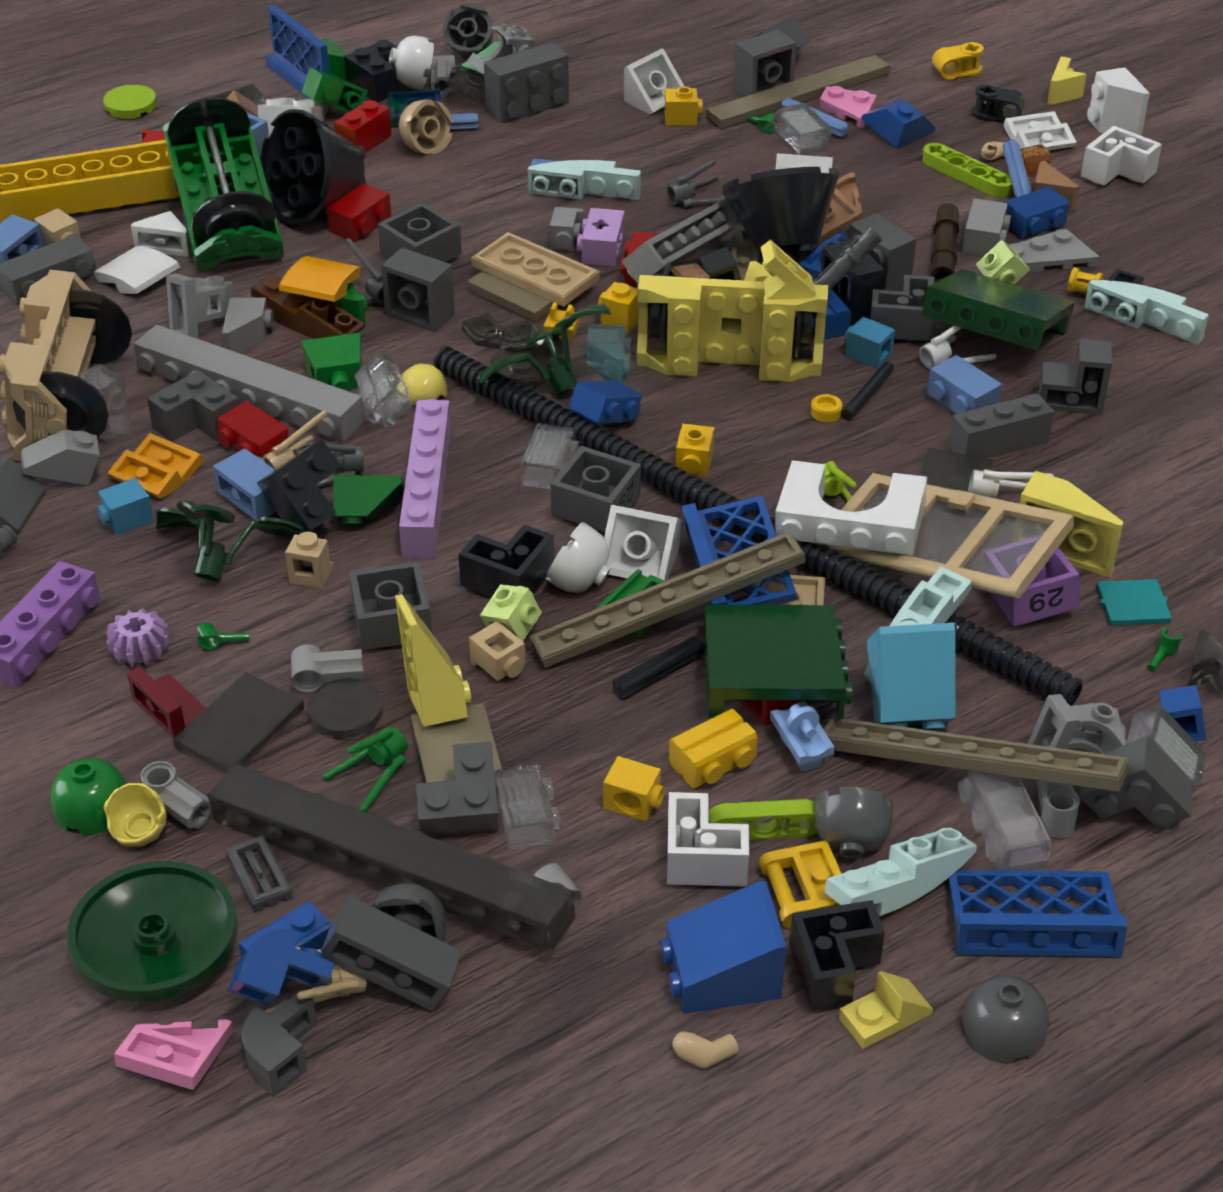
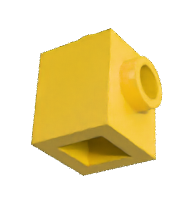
M682 86L677 89H665L664 113L666 126L697 125L698 115L703 113V101L697 97V88Z
M614 282L606 292H602L598 304H605L611 312V315L601 314V327L628 335L638 323V288L631 287L625 283Z
M682 423L676 445L675 466L687 471V473L707 477L714 449V427Z

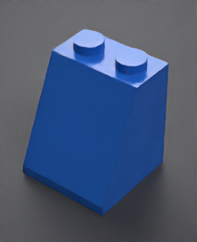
M766 881L756 882L667 921L666 939L660 940L661 957L664 965H671L672 972L668 974L672 998L679 997L683 1014L782 999L786 944Z

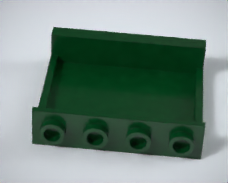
M961 269L928 286L921 316L1038 351L1045 330L1050 328L1063 333L1068 330L1075 302Z
M705 604L704 647L708 718H714L724 713V700H835L838 719H844L845 704H851L852 685L851 682H848L849 668L848 660H845V640H842V620L835 619L834 605Z

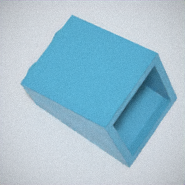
M955 623L879 627L866 640L874 723L901 727L922 725L923 730L930 731L945 729V724L956 718Z

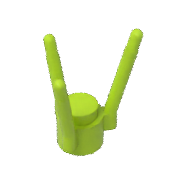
M834 461L824 463L826 464L824 495L836 496L840 493L848 502L852 495L844 483L851 488H855L857 486L856 483L841 471Z

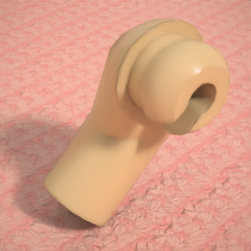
M993 141L984 144L981 150L982 157L988 161L1005 157L1002 148L1004 143Z
M683 1031L675 1035L672 1042V1047L678 1057L702 1069L709 1068L739 1053L738 1044L731 1034L711 1042L694 1033Z

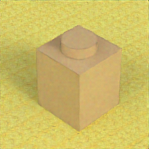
M59 208L34 219V222L40 224L44 246L73 235L81 239L78 222Z

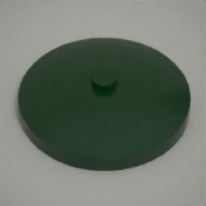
M155 861L124 868L94 885L75 907L67 929V944L72 963L86 984L111 998L131 1002H150L181 995L207 981L228 959L237 937L238 923L235 905L225 885L217 877L197 866L174 861Z

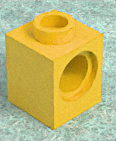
M617 756L603 782V808L647 821L652 809H658L663 801L665 787L660 785L661 769Z

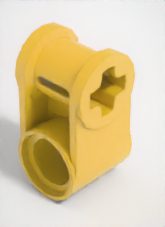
M975 42L943 47L934 53L932 63L946 80L977 76L982 72L980 58L984 52V47Z

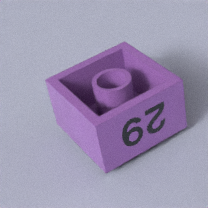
M1039 539L984 554L985 573L1009 579ZM1058 547L1019 599L991 592L990 594L1013 627L1080 608L1079 573Z

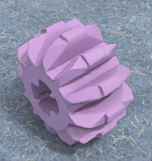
M141 608L138 612L133 613L128 609L127 615H115V622L107 625L108 650L118 660L119 664L129 662L133 668L138 663L143 662L148 666L149 660H161V653L168 650V627L164 619H161L156 611L146 613L145 609Z

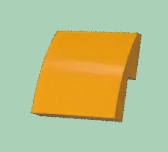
M305 256L287 271L279 284V291L335 302L347 296L348 283L360 278L361 266Z
M149 433L135 452L126 449L107 474L110 478L119 482L136 478L147 494L161 499L186 482L198 470L204 460L195 451Z

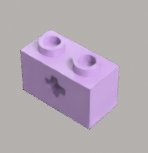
M590 208L588 218L582 221L581 234L577 238V252H582V264L616 266L624 238L623 210Z

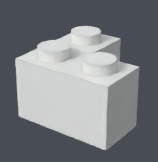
M1112 126L1085 148L1081 177L1089 179L1095 184L1105 186L1119 174L1132 182L1143 184L1157 171L1162 144L1122 128Z
M669 792L667 884L747 886L749 824L708 823V793Z

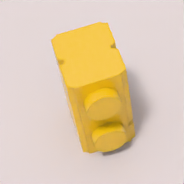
M732 708L670 739L669 762L679 775H683V779L692 789L705 783L714 784L726 772L736 767L745 768L752 763L757 755L758 736L756 731L747 722L744 723L743 718Z

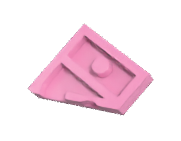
M826 86L820 97L819 108L833 113L843 120L847 119V116L857 120V127L865 128L867 123L861 117L863 114L874 109L877 95L869 94L864 90L852 91L843 89L840 86Z
M218 1020V1028L192 1029V1021L174 1022L170 1025H159L157 1023L136 1024L114 1053L115 1066L194 1090L233 1034L232 1021Z

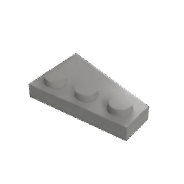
M1066 228L1009 245L1029 267L1030 270L1028 272L1044 271L1046 266L1054 265L1061 266L1062 270L1073 269L1074 264L1087 263L1088 267H1098L1100 256Z

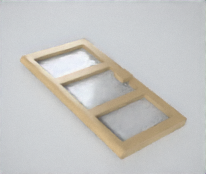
M872 473L841 510L858 512L878 506L885 500L888 494L892 477ZM927 484L926 505L913 556L834 545L827 546L830 549L837 550L839 554L846 555L848 559L852 558L856 561L932 578L942 566L971 580L972 588L1019 599L1074 527V517L1072 514Z

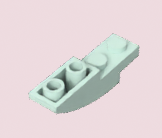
M568 160L542 163L528 167V193L579 200L583 199L584 194L639 200L641 195V171L616 168V162L603 160Z
M1091 280L1088 284L1084 305L1087 309L1138 329L1144 323L1197 345L1204 338L1209 317L1207 313L1186 306L1187 298L1153 287L1119 281Z
M941 566L928 582L922 580L890 626L945 623L971 591L972 581ZM869 664L863 674V679L870 682Z
M951 827L942 828L939 831L920 837H913L907 841L891 845L888 860H881L875 864L856 870H849L843 874L827 878L824 893L840 905L873 900L878 915L882 916L917 900L943 883L976 853L977 845L962 836L958 830Z

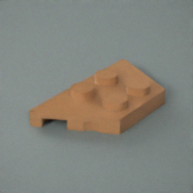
M853 171L838 179L817 247L829 237L832 238L836 233L840 231L845 232L850 229L851 223L863 219L859 192Z

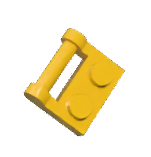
M827 841L770 851L759 858L760 869L764 875L768 876L780 905L779 916L784 927L791 928L792 913L840 905L824 893L826 879L841 874ZM784 868H793L805 897L804 901L795 902L783 873Z

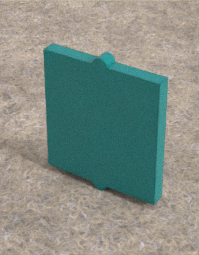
M1157 579L1097 582L1096 588L1101 599L1099 606L1104 608L1110 626L1171 623L1172 617L1167 607L1168 598L1163 596Z

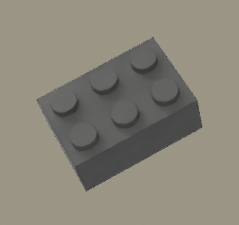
M551 42L484 62L486 110L500 123H504L569 103L568 55Z

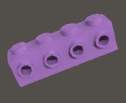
M59 561L0 621V683L17 688L27 676L34 672L40 662L56 648L57 644L66 634L76 627L79 620L97 604L100 595L95 572Z

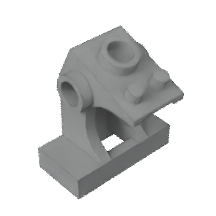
M501 23V26H492L491 28L498 33L497 40L499 45L496 51L491 56L483 59L473 52L467 61L484 74V62L510 55L512 51V54L531 49L535 40L526 34V29L518 25L507 27L508 25L505 23Z
M177 273L166 275L169 327L171 330L199 338L198 323L225 321L229 298H234L233 282L224 281V277L211 276L202 279L191 278Z
M1061 694L1047 696L1027 744L1061 749H1078V751L1105 754L1130 743V740H1125L1126 730L1125 726L1121 724L1117 708L1101 702L1069 706Z

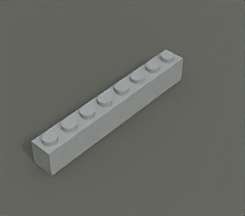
M157 324L133 343L138 369L174 382L199 370L237 396L239 405L248 400L249 404L252 403L253 406L261 409L262 412L265 411L271 417L273 416L296 426L302 427L313 417L325 410L328 413L327 416L310 431L344 442L364 422L362 396Z

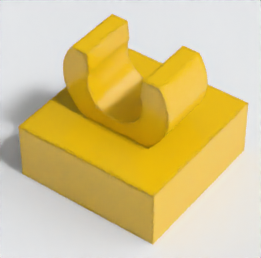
M554 302L543 325V331L552 329L559 321L575 313L573 305H568L567 310L562 311L557 309L558 305ZM580 318L573 323L572 327L567 329L569 340H573L580 324Z

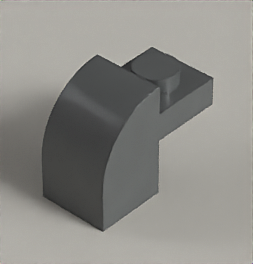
M295 994L290 999L278 1004L270 1015L257 1005L249 1013L243 1024L242 1041L248 1070L255 1081L273 1097L307 1071L303 1045L298 1039L317 1025L313 998L299 1000L297 994Z

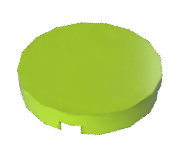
M143 85L116 87L108 91L103 99L105 111H109L111 116L118 119H137L141 117V113L147 111V114H150L157 107L156 93L153 89Z

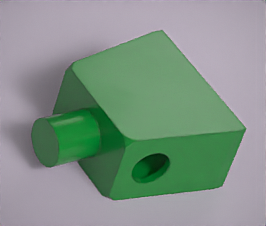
M360 333L301 341L304 367L311 379L349 392L351 389L362 386L363 358Z

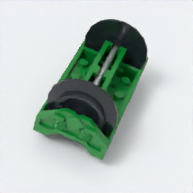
M222 97L198 99L189 102L177 110L171 120L163 126L171 172L176 191L179 192L186 220L189 244L197 272L211 270L224 260L257 255L270 260L284 257L281 233L246 110L237 102Z

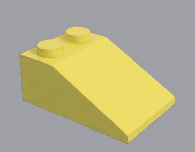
M1035 471L1021 494L1020 504L1072 514L1074 517V527L1060 544L1059 549L1073 566L1110 578L1113 573L1124 522L1069 481ZM1017 518L1012 546L1041 538L1050 525Z
M402 594L396 595L395 600L408 694L423 726L467 718L466 703L471 702V692L467 680L463 681L459 665H453L447 652Z

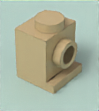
M303 532L299 535H294L285 551L289 583L322 589L333 568V561H330L328 540L317 538V535L313 532ZM305 566L313 568V572L303 570Z
M498 621L469 637L470 663L474 667L479 665L497 681L505 676L514 678L522 672L526 664L525 643Z

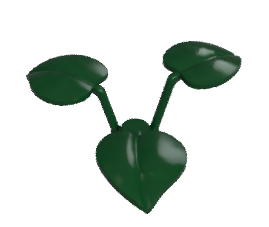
M605 304L585 307L565 317L555 324V327L542 331L526 341V345L529 346L540 340L547 339L554 360L546 363V371L529 352L499 360L488 366L480 375L481 385L483 386L487 378L506 366L513 363L530 362L541 374L543 381L549 379L555 394L576 386L577 381L571 370L573 365L570 360L567 329L572 327L573 323L583 316L593 314L611 315L609 308ZM560 335L562 336L564 359L558 356L553 339L557 340Z
M178 500L177 508L179 510L158 508L156 513V529L177 526L199 528V551L193 575L210 581H220L224 564L231 565L233 556L253 529L256 528L264 533L293 538L294 535L307 532L300 525L288 520L260 517L259 520H251L230 551L226 553L224 552L225 546L223 544L212 541L214 521L234 523L235 516L231 512L214 505Z

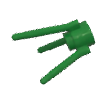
M386 727L380 733L349 747V754L358 753L324 773L323 779H331L368 756L378 765L390 764L359 808V812L364 814L376 800L395 771L406 763V759L402 755L408 749L406 738L398 729Z

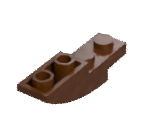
M273 273L268 274L251 286V296L254 298H266L267 306L274 310L273 320L307 337L317 339L359 333L365 328L364 322L331 301L279 291V284L282 279Z

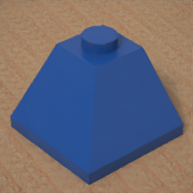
M902 98L869 111L861 117L865 123L896 149L935 132L936 129L923 114Z

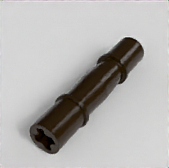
M949 203L941 205L936 212L934 252L931 255V276L934 277V283L955 273V265L957 263L956 247L960 229L958 224L959 210L955 205Z

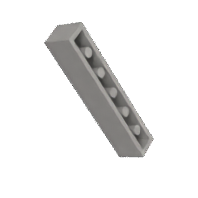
M726 198L647 240L625 258L622 263L627 268L630 277L639 284L640 275L654 276V274H662L667 262H671V267L681 263L722 239L741 222Z

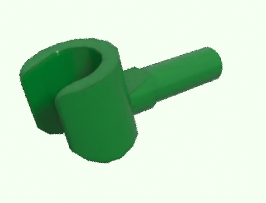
M767 113L764 117L750 115L746 120L757 123L759 130L764 133L770 134L776 128V125L769 124L775 119L772 113Z
M203 623L197 627L200 634L197 640L205 651L215 650L219 647L220 643L249 642V633H217L214 625L211 623Z
M1164 627L1161 629L1156 646V654L1147 666L1149 671L1154 672L1167 655L1177 654L1182 639L1181 633H1179L1178 637L1173 638L1167 636L1169 628Z

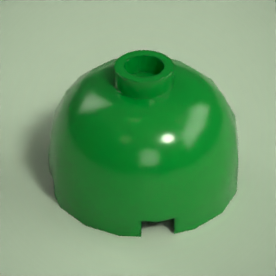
M99 758L79 759L65 765L56 774L50 788V803L54 820L61 829L67 832V827L77 829L80 835H93L107 831L104 805L115 789L127 784L124 776L113 764Z

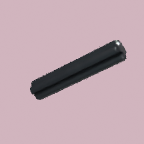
M691 636L617 677L612 682L614 693L619 698L625 699L701 656L704 653L703 642L697 636Z

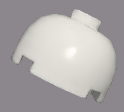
M413 35L403 39L397 49L392 48L389 63L396 67V79L400 83L412 89H423L427 78L423 77V75H425L427 69L430 70L434 51L432 39Z
M582 522L570 535L575 540L571 539L566 546L563 545L546 575V581L559 589L571 593L586 591L594 583L600 586L611 568L606 566L609 550L603 536Z

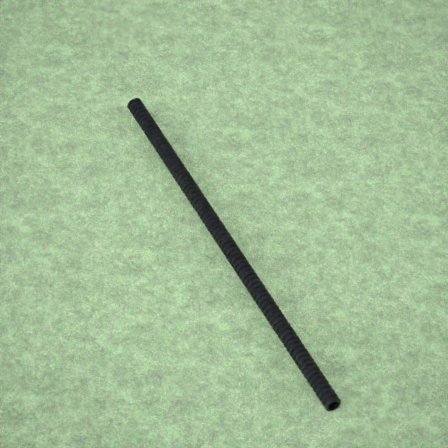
M450 346L440 348L434 357L433 365L442 374L477 391L481 395H485V397L492 399V401L529 419L531 422L551 431L559 437L566 438L567 441L574 443V445L578 447L584 446L641 464V480L651 484L654 488H659L660 491L667 493L669 496L683 501L686 505L695 503L697 510H703L741 501L732 495H728L727 492L720 491L719 488L711 486L710 483L703 482L698 477L695 478L693 474L687 473V471L679 469L675 465H671L670 462L663 461L662 458L655 456L653 453L639 448L638 445L631 444L630 441L624 440L615 433L577 415L569 409L562 407V405L547 399L545 396L527 387L525 388L524 385L518 384V382L503 376L499 372L493 373L482 386L480 375L488 366L467 357V355L460 353ZM755 509L744 512L741 517L754 521L759 515V510ZM770 517L775 530V518ZM721 518L716 519V521L720 523L726 522V520H723ZM736 524L732 527L733 530L741 532L742 535L747 530V528ZM755 532L750 539L761 543L768 537ZM796 541L805 553L806 562L801 564L802 567L809 568L811 572L818 573L820 577L827 578L832 583L835 582L837 586L844 587L845 590L853 592L858 597L862 596L863 600L871 601L874 606H880L882 610L889 611L893 616L898 614L912 594L909 588L901 587L900 583L892 582V579L888 577L883 578L881 573H874L873 569L865 568V565L862 563H856V560L852 558L848 559L846 555L839 554L837 550L830 549L825 544ZM955 612L945 622L955 623V649L959 651L964 650V654L968 656L973 655V658L977 661L983 660V664L986 666L992 665L996 671L1002 670V674L1007 677L1012 675V680L1016 682L1021 680L1022 685L1026 687L1031 685V689L1035 692L1041 690V695L1046 698L1048 695L1061 694L1069 706H1072L1078 699L1083 687L1082 679L1078 677L1072 679V674L1068 672L1063 674L1061 668H1053L1050 662L1043 663V659L1038 656L1033 658V654L1029 651L1023 653V648L1019 646L1014 647L1010 641L1004 642V638L1000 636L995 637L991 631L985 632V628L981 626L976 627L972 621L966 622V618L962 616L957 617Z

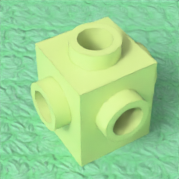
M1003 240L999 241L976 263L982 275L1016 284L1030 270L1019 254Z
M500 584L481 612L480 617L486 627L498 621L521 641H524L542 611L529 588Z

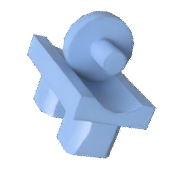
M805 701L791 706L788 710L771 711L770 720L779 732L785 746L793 754L801 771L806 772L821 767L823 758L834 754V745L819 724L818 713L813 707L808 706Z

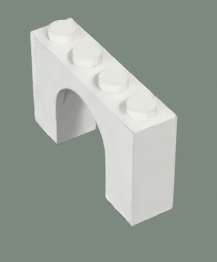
M792 460L775 511L776 536L790 531L796 541L913 556L926 505L927 477L893 473L888 494L881 504L869 510L849 512L833 508L822 500L825 493L826 464Z

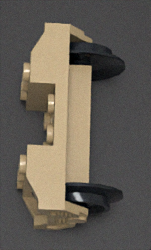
M49 270L47 276L30 286L27 297L21 298L19 308L20 317H25V323H23L21 328V342L26 344L10 342L6 355L1 354L0 374H4L0 397L1 400H6V406H4L2 412V424L7 425L8 440L14 449V460L21 461L23 448L63 429L85 431L89 434L97 435V438L106 429L109 417L106 401L93 385L85 381L90 364H107L119 359L129 348L133 332L129 317L122 308L105 295L91 292L75 272Z

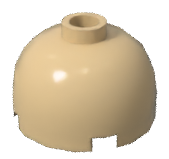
M429 99L415 101L408 105L400 116L398 124L399 134L404 144L412 151L426 155L430 153L438 154L447 147L452 138L450 124H453V120L448 108L441 102Z

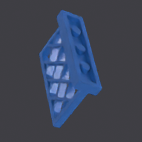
M275 4L268 6L273 54L266 56V65L302 93L310 67L330 74L327 45Z
M763 496L697 511L695 503L682 506L685 530L697 568L737 553L742 548L746 549L756 545L757 543L749 541L755 532L767 536L766 540L776 537ZM755 509L759 510V515L754 521L741 517L744 512ZM717 518L726 520L720 529L707 524V521ZM734 524L747 528L741 537L729 533ZM721 540L734 544L728 553L716 549ZM789 570L780 572L781 574L778 573L763 579L758 586L751 584L741 588L740 590L751 594L746 600L733 603L731 597L736 592L734 591L711 600L708 604L779 605L797 600V593ZM771 581L784 585L786 590L776 593L765 589Z
M957 870L947 879L956 929L955 947L957 955L1122 957L1128 925L1125 915H1119L1108 872ZM958 884H972L979 888V890L971 894L959 887ZM1013 885L1020 890L1012 895L1000 888V886ZM1042 885H1052L1060 891L1052 895L1040 887ZM1099 886L1100 892L1093 896L1080 887ZM991 895L1003 903L994 908L984 902L983 899ZM1030 895L1043 904L1038 908H1034L1022 900ZM1071 896L1082 902L1083 905L1076 909L1063 900ZM973 908V909L977 910V911L980 912V913H965V912H967L969 909ZM1013 908V909H1015L1016 911H1018V912H1020V913H1007V912ZM1052 909H1054V910L1058 911V912L1061 913V914H1047V913H1048L1049 911H1051ZM1094 909V910H1096L1097 912H1099V913H1101V914H1088V913L1091 912V911Z

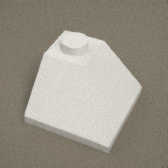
M611 505L604 536L609 550L606 566L611 568L608 575L629 578L639 569L642 571V575L646 577L653 575L667 581L678 555L684 521L676 517Z

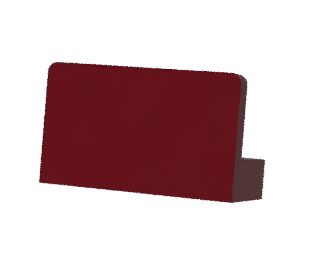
M140 666L127 673L132 699L172 738L178 737L210 717L208 709L171 675L167 674L155 681Z

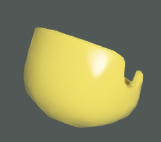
M415 364L404 371L399 379L398 393L407 404L416 405L417 400H437L440 395L442 397H447L448 395L447 384L442 372L430 364Z
M127 783L115 789L105 802L104 811L107 818V829L114 839L126 847H142L158 839L166 825L167 815L163 801L156 791L144 783Z

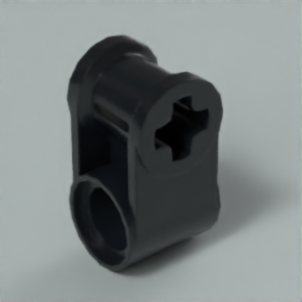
M979 85L976 87V104L971 111L974 117L982 120L1005 122L1006 118L1022 115L1025 99L1019 91L997 88L991 85ZM1012 104L1017 108L1010 109L1006 105Z

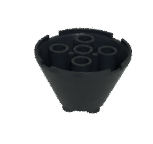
M289 109L280 113L271 123L274 128L270 137L264 138L260 161L272 205L278 213L276 217L280 221L289 225L305 224L327 212L326 207L363 183L366 184L364 176V149L309 112L300 109Z
M820 167L784 168L751 174V181L740 184L739 179H734L724 184L722 190L723 195L759 254L762 255L761 247L771 240L786 254L793 253L794 258L808 256L818 245L839 175L838 171L834 168H829V173H821Z

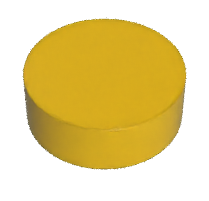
M818 395L811 401V416L820 422L837 421L841 417L843 403L834 395Z

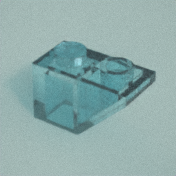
M589 324L587 368L605 380H617V383L621 382L623 385V375H629L631 338H625L626 325Z

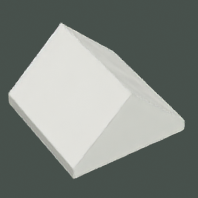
M663 48L624 68V102L648 114H652L665 107V89H677L684 86Z

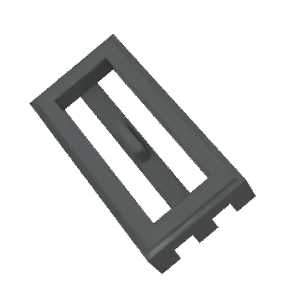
M263 835L226 849L227 858L255 913L262 911V905L266 903L270 907L278 905L277 899L283 897L285 902L293 899L292 890ZM253 849H259L278 887L271 889L252 851ZM239 854H244L263 893H257L238 856Z

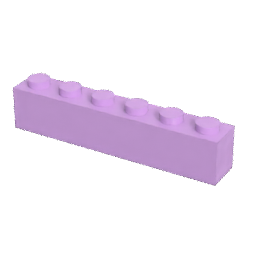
M428 399L417 400L399 523L402 558H436L451 435L449 400Z

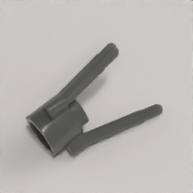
M714 160L684 176L676 178V182L667 185V194L672 205L682 204L684 208L693 205L715 204L724 199H692L695 196V188L718 179L717 175H713L693 183L690 181V179L714 166L716 163Z
M347 238L346 243L372 274L365 283L366 293L359 290L356 291L364 295L369 305L374 301L379 305H385L382 275L374 268L354 242Z
M307 441L306 446L308 447L315 442ZM325 443L341 465L337 470H342L343 473L337 475H355V472H363L364 455L362 446ZM293 449L292 451L296 455L303 449ZM333 476L325 478L317 486L321 488L333 484Z

